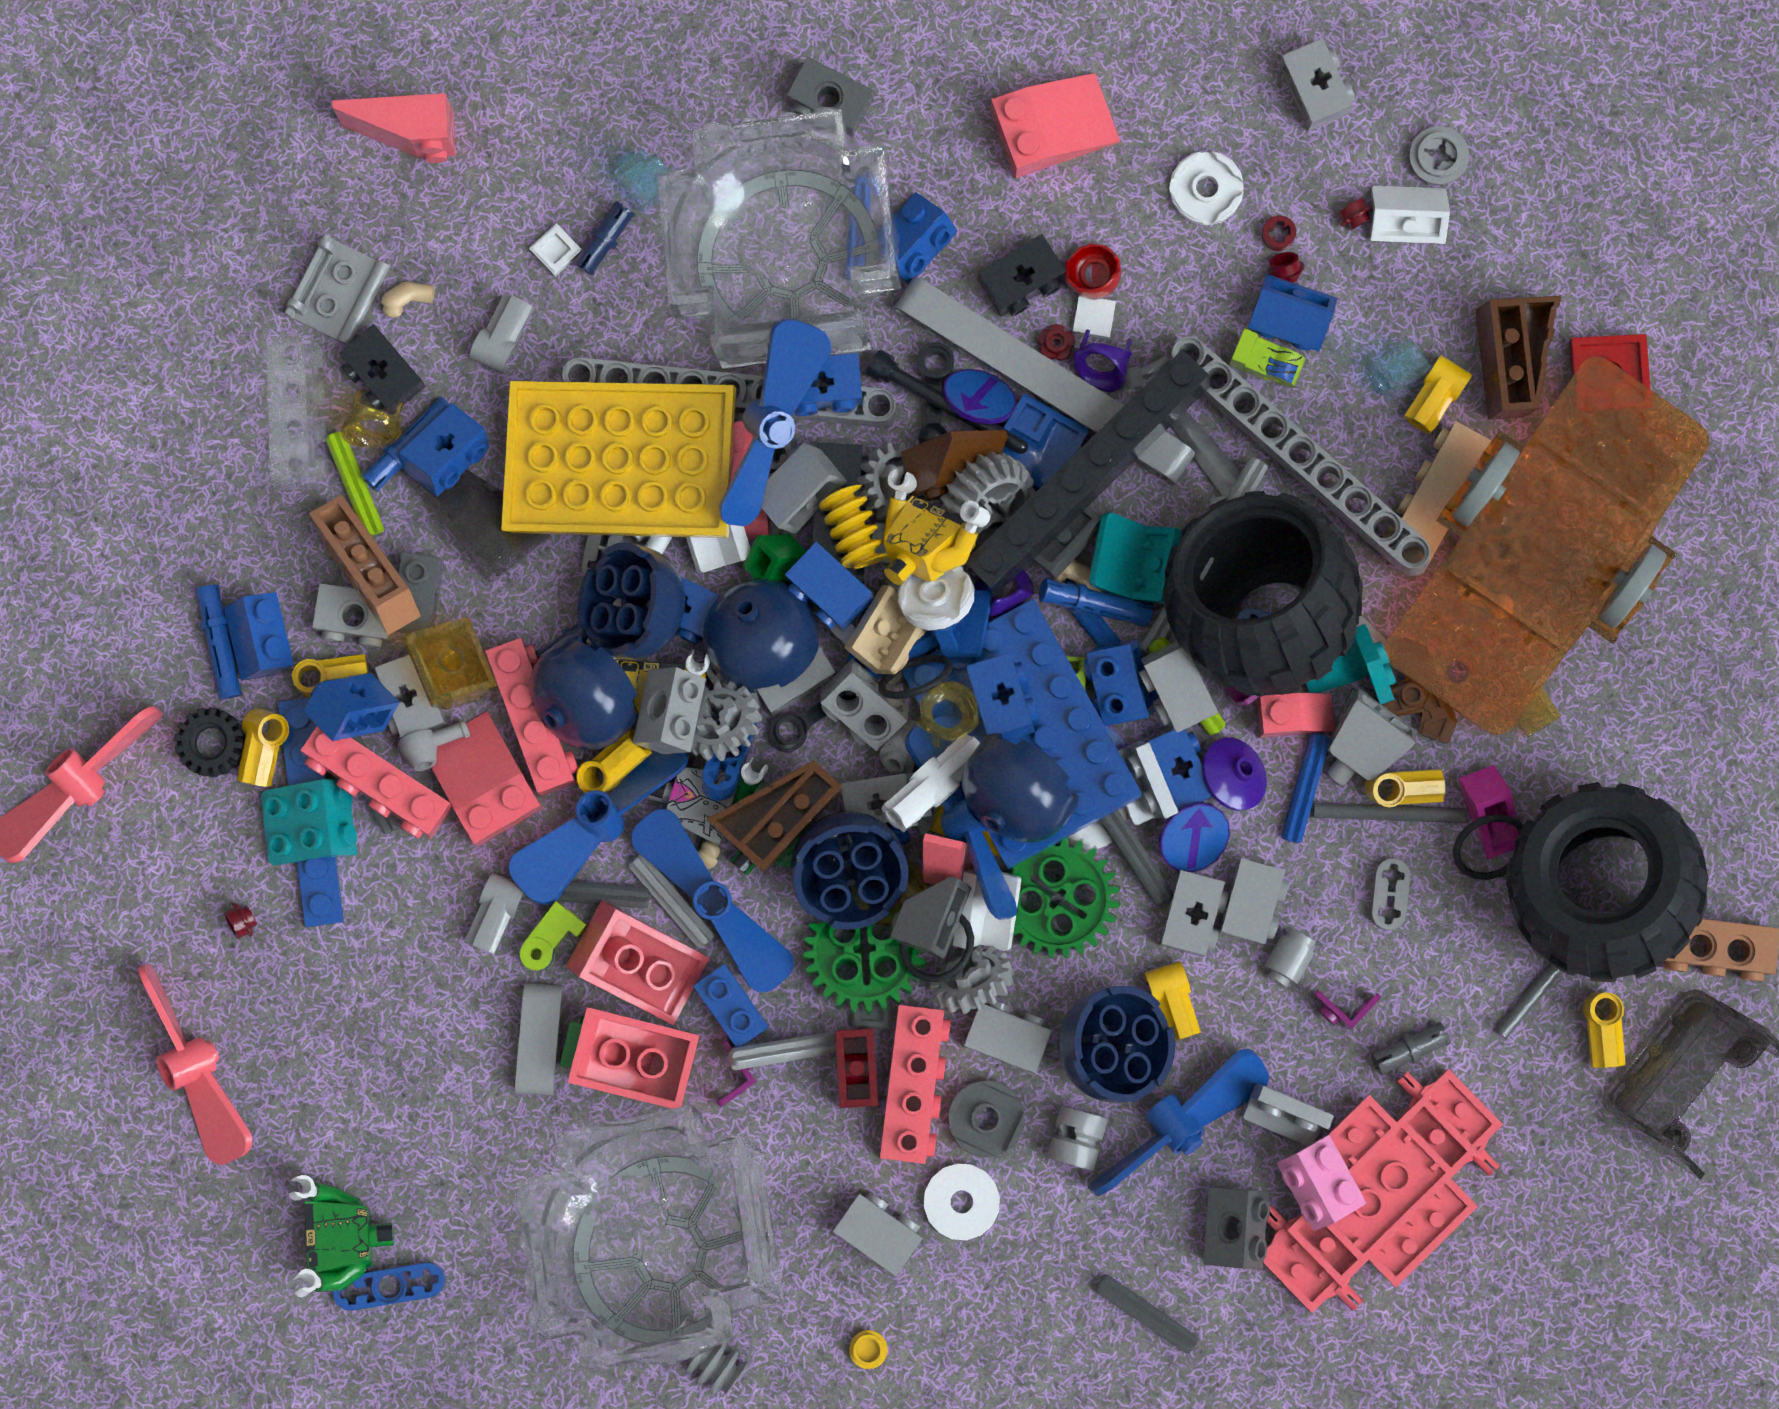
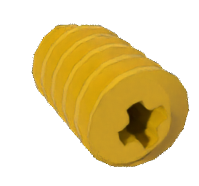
M854 485L838 490L828 495L819 504L821 511H831L824 518L826 525H837L829 534L831 539H842L834 548L836 553L847 554L840 560V564L845 568L860 569L878 563L888 557L887 553L875 552V549L883 543V540L870 538V535L878 529V526L865 525L864 521L873 515L872 510L860 511L859 509L868 500L866 496L854 495V492L861 488L862 485Z

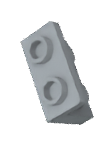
M1137 741L1119 749L1120 755L1143 795L1140 799L1125 806L1132 824L1139 825L1155 817L1166 819L1179 813L1150 743Z
M1255 1083L1242 1117L1244 1120L1309 1146L1316 1141L1321 1127L1329 1130L1334 1115Z

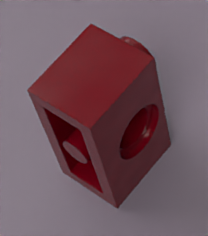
M874 1028L835 1031L839 1107L878 1106Z

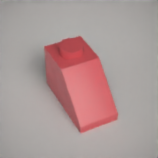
M1290 693L1260 696L1256 700L1260 738L1335 731L1332 694Z

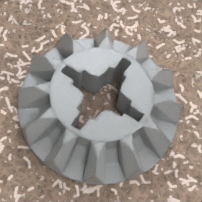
M1434 126L1423 130L1416 136L1410 147L1409 163L1412 165L1415 175L1425 180L1428 185L1437 184L1445 186L1458 180L1468 166L1469 149L1467 143L1458 132L1448 127ZM1443 142L1445 143L1443 148L1445 149L1444 156L1448 157L1451 161H1442L1436 169H1433L1434 158L1426 152H1436Z

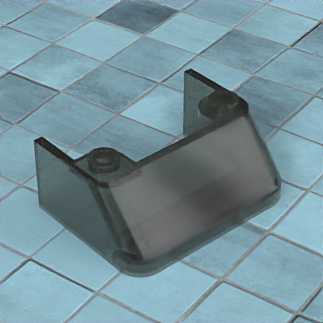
M1697 989L1687 991L1676 1000L1606 1088L1602 1098L1603 1105L1617 1120L1660 1155L1701 1180L1705 1173L1684 1153L1691 1142V1132L1684 1123L1679 1121L1725 1062L1735 1068H1746L1754 1064L1764 1051L1779 1058V1040L1768 1028L1707 993Z

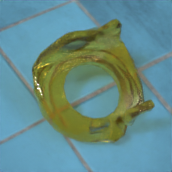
M357 390L349 415L343 422L340 430L343 439L355 446L372 448L386 445L392 439L398 438L401 434L399 425L403 403L398 402L393 419L389 414L361 405L362 390ZM359 421H380L387 426V430L384 432L371 431L362 426Z
M945 681L927 691L920 701L921 716L916 720V724L931 734L932 743L938 748L940 747V739L952 741L972 732L979 725L978 702L974 693L966 685L957 681ZM942 700H949L953 706L959 709L962 715L961 722L952 728L938 725L932 717L933 706Z

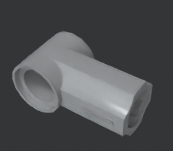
M504 293L487 328H483L476 337L470 351V358L505 374L509 369L506 364L511 354L516 355L518 350L517 342L534 308L525 301Z
M494 872L490 875L480 896V908L467 933L465 942L496 954L511 919H514L519 912L517 907L522 896H526L514 881Z

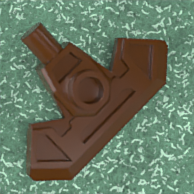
M1402 638L1395 650L1390 667L1406 678L1391 688L1395 700L1382 705L1397 717L1422 713L1418 733L1446 744L1450 742L1458 720L1426 646L1410 639Z

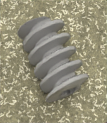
M690 1316L677 1332L697 1325L702 1320L700 1319L689 1324ZM714 1330L690 1342L664 1347L663 1352L666 1354L676 1348L678 1349L674 1360L677 1364L686 1359L690 1360L686 1370L688 1374L698 1369L701 1370L698 1379L699 1384L712 1380L713 1383L709 1391L712 1395L724 1390V1397L750 1366V1362L747 1360L737 1366L735 1365L739 1354L736 1350L727 1355L723 1354L727 1345L725 1340L713 1345L712 1341L716 1333Z

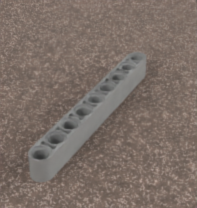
M914 276L893 307L897 314L902 316L904 313L914 320V325L933 336L936 333L946 340L944 343L964 356L968 353L976 358V363L994 375H997V373L1009 379L1007 383L1026 395L1029 393L1041 399L1039 402L1059 413L1062 412L1076 423L1089 429L1088 434L1090 435L1093 432L1096 434L1124 407L1118 401L918 277ZM1164 432L1134 463L1153 475L1156 472L1167 478L1166 483L1174 486L1194 457L1195 452L1177 438Z
M1190 336L1176 341L1172 348V359L1182 349L1185 352L1194 351L1200 356L1196 362L1210 375V378L1215 375H1221L1227 379L1225 386L1220 389H1212L1210 387L1202 395L1400 572L1407 576H1417L1426 571L1429 566L1431 550L1427 541L1203 342ZM1240 400L1252 401L1255 404L1254 409L1246 414L1237 412L1234 406ZM1269 424H1277L1283 429V432L1277 438L1272 439L1264 436L1262 430ZM1301 448L1307 450L1311 456L1304 463H1296L1291 460V453ZM1331 473L1337 476L1339 482L1332 488H1324L1320 486L1318 479L1323 474ZM1353 498H1360L1365 501L1367 507L1360 513H1352L1346 508V504ZM1381 523H1389L1394 527L1395 533L1389 538H1380L1375 534L1374 529ZM1409 548H1417L1423 553L1424 557L1420 562L1412 564L1406 562L1402 554Z
M574 358L566 363L562 371L564 382H571L574 372L586 370L591 375L588 381L591 383H608L612 375L621 373L628 377L627 383H647L649 379L658 377L662 378L666 384H686L690 381H696L704 385H734L740 389V394L735 399V413L744 414L749 404L757 400L758 393L762 391L764 376L590 358ZM819 382L816 387L819 388L820 393L824 394L827 393V387L830 385H827L826 382ZM861 386L862 405H856L854 411L835 413L832 408L817 409L818 413L811 416H796L794 412L792 418L868 427H885L895 418L896 400L893 394L886 389ZM876 400H882L888 403L890 410L886 415L878 417L870 413V404Z

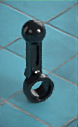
M931 342L919 350L917 369L921 376L925 378L926 384L942 392L944 380L951 374L954 368V355L945 344ZM938 355L945 360L946 366L941 371L932 372L926 368L924 362L928 357ZM929 402L926 405V425L920 429L918 434L919 444L947 433L946 429L941 425V409Z
M846 690L839 693V697L844 700H852L857 697V694ZM821 701L805 712L797 714L786 713L776 717L768 729V738L772 746L778 751L785 753L794 752L799 749L806 741L807 731L810 727L827 716L822 710ZM785 722L795 725L798 730L797 740L786 741L783 739L779 732L780 725Z

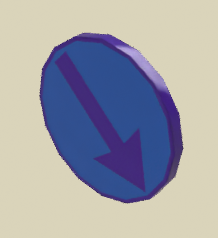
M966 369L956 371L947 377L942 389L944 400L950 409L962 418L975 423H1001L1011 417L1016 406L1015 394L1009 385L997 376L981 370Z
M1194 802L1182 806L1178 809L1179 813L1170 816L1163 824L1158 838L1159 852L1164 861L1177 871L1195 872L1207 868L1217 861L1224 852L1230 837L1229 822L1219 808L1211 803Z

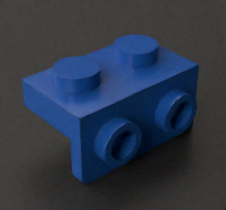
M915 192L879 231L881 261L894 269L902 281L909 284L911 279L921 274L933 258L949 244L956 235L957 229L945 211Z
M974 590V602L969 613L958 623L945 629L931 630L932 636L937 637L944 656H981L992 602V594L988 590Z

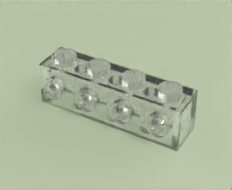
M311 335L266 337L270 486L275 491L321 489V479H327L326 457L320 456L319 442L326 441L324 419H318V405H324L325 402L323 382H317V368H323L322 346L316 345V341Z

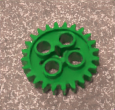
M1069 837L1061 841V844H1054L1013 866L1014 871H1002L1021 878L1013 935L1019 932L1024 935L1020 943L1022 947L1030 941L1034 942V954L1036 955L1043 946L1048 947L1049 958H1053L1056 949L1062 950L1065 959L1069 958L1071 947L1073 946L1082 955L1085 952V941L1094 947L1098 945L1096 932L1105 936L1109 934V929L1103 922H1115L1117 919L1112 912L1108 911L1109 908H1117L1121 904V901L1111 898V894H1115L1121 889L1120 885L1109 884V880L1116 875V870L1104 871L1103 867L1108 862V857L1096 860L1094 858L1097 851L1096 846L1090 848L1087 852L1082 850L1084 845V839L1082 838L1077 841L1075 846H1071ZM1052 860L1061 862L1065 868V875L1059 879L1049 877L1045 872V864ZM1037 875L1044 884L1055 892L1059 891L1060 888L1066 891L1065 900L1083 910L1087 916L1085 918L1080 917L1064 901L1058 902L1057 905L1051 901L1053 893L1032 881L1031 876ZM1083 883L1091 885L1096 892V898L1090 902L1079 900L1075 893V888ZM1029 890L1037 892L1042 898V905L1037 909L1027 908L1022 901V894ZM1057 914H1066L1071 918L1073 928L1067 932H1059L1054 928L1052 918Z
M902 905L896 910L892 906L889 909V915L867 926L868 948L871 951L869 953L871 979L869 985H864L862 959L861 954L858 953L861 950L860 929H852L855 932L854 938L850 942L841 943L834 938V934L838 930L837 928L830 927V924L821 921V925L809 923V930L815 934V937H804V945L813 950L804 952L803 960L814 962L806 968L807 976L818 975L812 983L814 990L826 987L823 993V1000L827 1001L835 995L837 997V1009H840L845 1002H849L851 1014L856 1013L859 1005H864L867 1015H871L873 1004L878 1003L880 1009L886 1012V1000L891 999L895 1004L900 1005V991L908 995L913 993V989L908 981L920 982L921 980L912 976L904 967L899 953L900 943L891 937L886 940H878L872 935V931L877 925L886 924L892 928L893 918L901 910ZM907 947L910 962L916 968H925L926 960L916 956L924 952ZM882 962H889L896 968L895 973L887 978L878 976L874 970ZM843 965H852L858 970L857 975L851 980H842L836 973Z

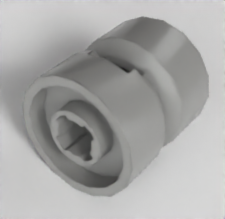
M1060 1106L1055 1124L1059 1134L1051 1138L1046 1158L1094 1171L1099 1154L1095 1143L1103 1140L1108 1119Z

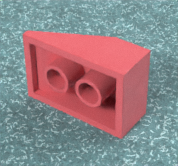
M1095 73L1029 86L991 99L990 111L1015 179L1120 142Z
M446 93L332 100L334 112L342 126L415 157L425 158V162L442 163L447 161V156H456L454 112Z
M488 711L466 723L470 737H462L437 746V763L431 767L470 839L477 847L544 809Z
M601 900L565 967L585 981L674 1025L710 958L627 912Z
M587 1007L567 1083L680 1111L699 1035Z

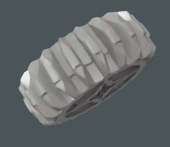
M991 451L986 457L979 454L973 464L966 461L965 469L961 473L955 472L957 477L953 483L946 484L949 489L948 493L940 497L944 503L940 508L961 517L960 510L962 505L968 500L978 503L979 507L989 512V522L985 526L977 527L976 529L978 536L974 549L979 548L1036 492L1032 487L1034 480L1025 469L1026 467L1020 461L1003 452L996 454Z

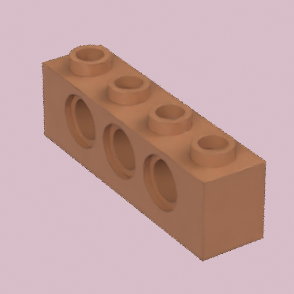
M342 495L309 513L322 543L387 635L421 617L408 586Z
M1702 919L1700 925L1695 927L1689 938L1691 940L1694 936H1698L1704 941L1706 946L1704 954L1701 957L1693 955L1688 943L1674 959L1667 958L1663 961L1665 963L1664 970L1687 972L1688 966L1703 967V975L1725 977L1727 970L1741 972L1740 979L1763 982L1764 975L1776 974L1779 928ZM1732 941L1738 942L1743 948V957L1738 962L1733 961L1727 952L1728 945Z

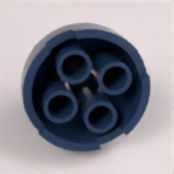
M616 543L603 550L605 555L598 562L594 570L587 569L579 590L577 604L579 628L586 630L591 642L590 647L595 651L602 647L613 658L640 660L661 651L678 631L685 609L684 586L676 567L660 552L632 543ZM617 598L622 599L621 607L613 605Z
M763 578L743 581L722 593L711 606L704 622L703 645L711 665L720 679L727 685L730 681L734 682L738 689L745 686L749 693H756V689L767 688L777 684L780 687H784L802 675L814 660L819 648L817 640L818 621L808 602L798 599L789 591L788 587L790 585L778 580Z
M568 635L545 651L536 661L530 677V696L533 706L543 724L564 743L584 750L602 749L617 742L637 725L639 714L635 713L632 699L637 696L636 691L622 667L602 647L595 651L586 644H583L582 636Z
M1001 733L989 734L979 743L964 766L962 788L967 804L986 827L1007 839L1022 843L1046 840L1061 830L1079 805V795L1071 793L1066 785L1070 778L1067 773L1050 756L1025 740L1021 739L1018 744L1003 740Z
M853 811L838 812L817 820L805 830L793 850L791 879L798 902L808 915L811 914L817 919L829 923L832 928L858 929L882 920L890 914L889 909L897 902L902 892L905 893L908 884V864L899 839L884 822L865 813Z
M1132 986L1099 988L1078 999L1065 1015L1058 1038L1060 1060L1071 1082L1084 1094L1094 1099L1114 1103L1141 1100L1140 1098L1149 1094L1156 1086H1161L1166 1080L1173 1064L1175 1035L1173 1027L1168 1026L1167 1020L1159 1008L1160 1002L1146 991Z

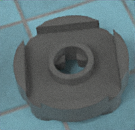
M986 1080L968 1085L957 1093L949 1108L948 1120L951 1134L962 1149L975 1156L991 1157L1006 1152L1018 1142L1024 1130L1025 1117L1023 1106L1015 1092L1000 1082ZM987 1107L994 1110L993 1117L997 1119V1124L995 1127L988 1125L986 1130L979 1128L980 1120L975 1118L978 1111L985 1112Z

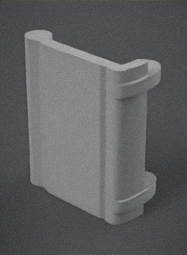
M325 234L323 238H320L317 244L318 248L293 297L289 298L285 314L312 329L349 345L354 340L390 266L333 240L331 236Z

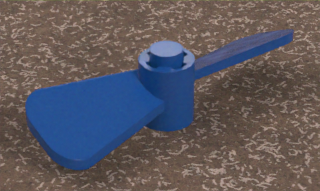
M786 318L775 323L771 329L761 398L749 404L743 415L744 426L754 437L719 505V516L726 524L747 526L759 515L774 449L784 447L792 440L795 433V423L792 415L831 353L829 337L825 332L813 325L797 319Z
M940 716L922 722L911 729L906 736L905 747L918 769L932 757L937 758L947 747L965 734V725L956 717ZM961 781L957 790L941 804L945 809L941 818L942 829L949 839L967 843L982 895L990 913L998 920L1011 919L1017 913L1015 899L982 833L989 828L975 816L967 804Z
M651 750L652 754L634 768L609 796L598 790L585 793L576 804L575 812L577 817L516 852L511 857L509 872L513 881L537 904L549 905L556 902L600 842H611L622 834L625 827L623 813L684 770L688 762L687 753L661 754Z
M658 809L639 822L632 832L633 847L693 898L697 913L703 918L712 921L748 986L757 992H769L788 978L794 967V959L791 952L732 903L730 891L722 883L713 880L677 815L667 809Z
M1251 1049L1239 1050L1184 1104L1175 1094L1159 1101L1146 1115V1120L1158 1134L1094 1179L1088 1186L1091 1193L1095 1196L1107 1193L1166 1144L1175 1155L1182 1152L1185 1155H1189L1198 1149L1203 1143L1201 1137L1204 1134V1129L1202 1127L1248 1102L1255 1083L1267 1087L1269 1073L1260 1057Z

